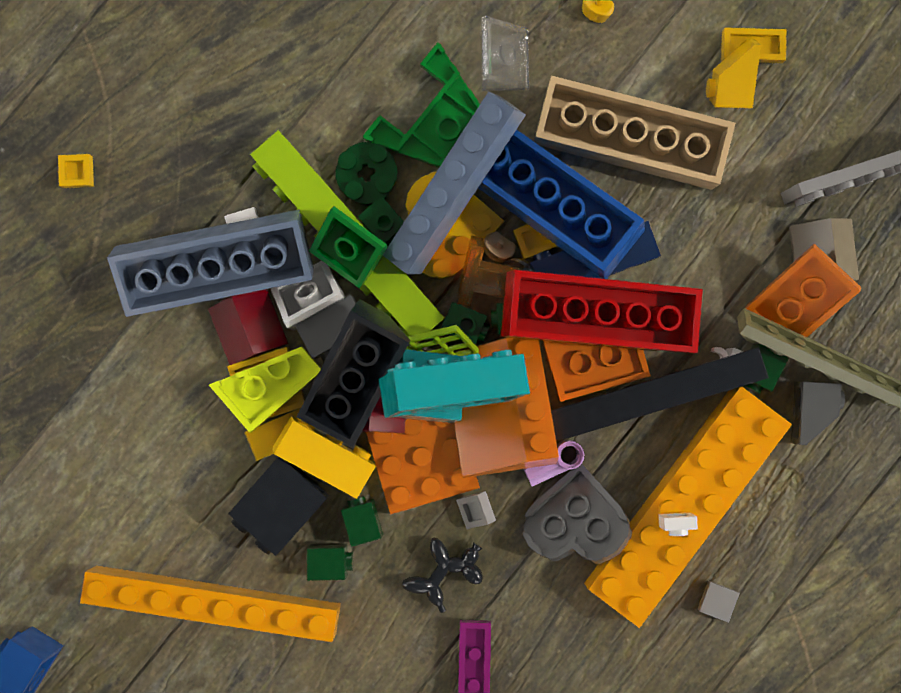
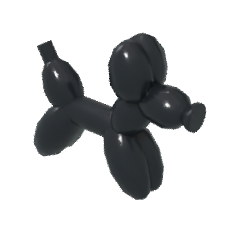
M434 537L430 542V551L435 562L438 564L429 579L420 576L409 577L403 580L402 587L408 592L416 594L426 593L429 601L438 607L440 613H443L446 609L443 605L444 596L439 587L440 583L449 571L451 573L463 572L465 579L469 583L480 584L483 580L482 571L474 564L479 558L478 551L482 550V547L473 542L472 547L464 551L462 558H449L445 545L438 538Z

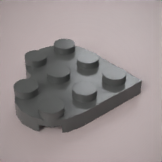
M583 464L568 472L536 500L525 514V533L523 532V536L528 546L541 557L548 558L551 561H559L576 552L586 560L601 564L619 555L632 536L629 519L623 509Z

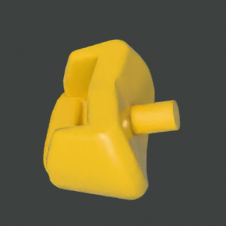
M611 0L582 1L583 14L589 20L596 23L605 22L614 11V3Z

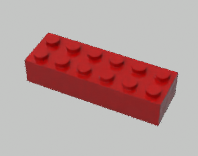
M513 270L506 272L501 336L678 353H698L703 289Z

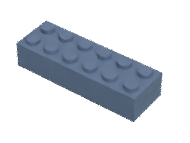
M300 209L118 245L113 248L107 257L126 317L310 281L313 278L314 271Z

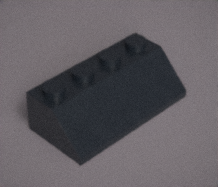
M359 299L345 320L297 418L354 447L381 396L379 379L388 374V369L395 368L410 342V339L388 314Z

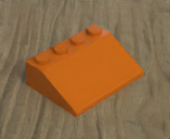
M509 337L477 346L481 359L492 356L493 352L512 350V355L524 354L530 394L509 402L462 408L461 421L454 422L462 477L466 478L557 464L559 454L539 340Z

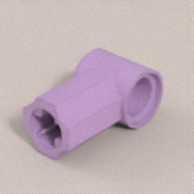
M562 440L557 443L559 454L557 464L524 469L531 486L537 485L569 469L579 467L584 461L583 448L572 440ZM566 446H573L576 449V458L569 463L563 462L561 451Z

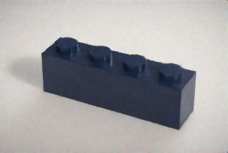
M649 221L644 222V233L610 275L661 257ZM550 250L532 256L534 261L530 262L535 272L602 279L564 250L553 255Z

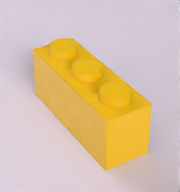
M290 416L272 447L273 453L357 499L376 467L372 460L369 459L371 454L356 445L352 450L343 445V442L321 433L315 429L316 427L301 419Z

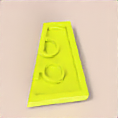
M299 347L252 368L238 372L235 375L211 383L209 386L248 432L251 433L317 377L321 367L304 347Z

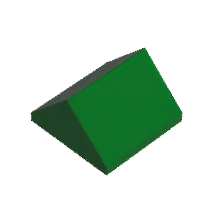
M333 206L309 252L360 289L384 257L383 254L388 246Z

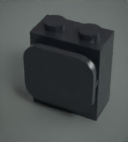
M278 457L228 514L233 518L231 523L244 534L248 531L257 539L255 544L260 550L268 555L273 553L277 556L330 495L299 467Z

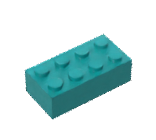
M512 350L493 352L492 356L483 357L482 359L480 354L464 355L460 357V360H455L451 363H448V358H437L428 360V364L420 365V367H416L415 362L399 363L395 365V368L388 369V374L379 379L385 418L509 402L530 394L524 354L512 355Z

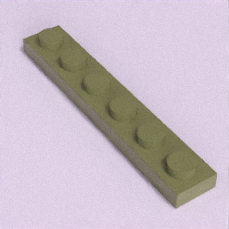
M743 308L738 315L739 333L751 343L758 342L769 347L772 352L779 356L786 355L796 360L805 368H814L823 372L825 376L833 381L840 380L850 385L859 393H868L878 398L880 402L887 406L894 405L901 409V381L750 310Z

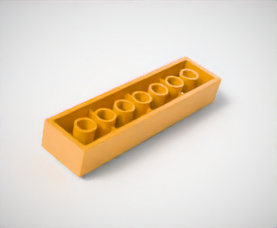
M742 386L729 390L630 521L632 536L625 548L614 558L598 564L584 582L588 590L640 628L792 424ZM692 513L697 516L698 529L688 530V535L670 536L668 531H664L659 527L658 514Z

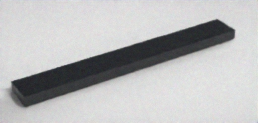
M759 347L553 409L551 414L556 442L767 379L769 377Z

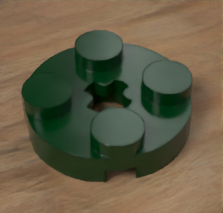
M361 142L350 146L339 155L335 176L341 192L346 197L361 205H372L381 196L384 199L389 196L396 185L398 171L393 156L383 145ZM363 166L375 169V174L371 175V181L365 182L363 177L358 178V173L362 171Z

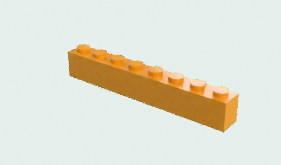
M97 565L85 571L80 599L82 604L333 642L335 638L341 603Z

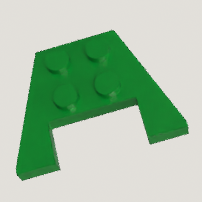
M437 42L420 63L421 68L444 85L437 96L406 134L379 115L362 137L367 142L383 145L388 150L439 168L478 109L480 103L460 76V72L451 62L442 45Z

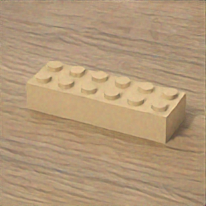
M551 76L534 142L542 147L713 190L721 184L736 123Z

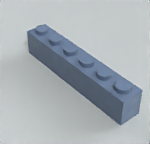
M488 91L383 254L385 258L406 274H422L526 114L502 97Z

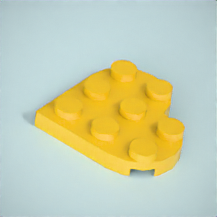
M431 172L429 175L421 177L412 185L406 200L408 215L436 172ZM473 195L422 273L430 278L439 279L455 276L465 268L484 246L485 237L497 231L504 223V220Z

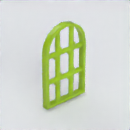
M457 325L408 336L410 342L406 350L424 352L422 348L439 344L441 346L440 349L427 352H447L448 355L457 356L479 354V348ZM451 333H456V334H457V335H453V336H449V337H445V338H439V337H438V336L447 335V334H451ZM433 338L432 341H428V342H424V343H419V344H416V343H415V342H417V341H422V340H426V339ZM458 339L464 342L449 347L445 344L446 342ZM466 347H469V348H470V349L463 350V351H459V352H453L454 350H458V349H462V348H466Z

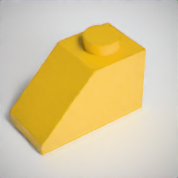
M747 39L713 69L712 79L708 78L706 83V97L710 98L709 100L714 107L753 108L761 44L755 39Z

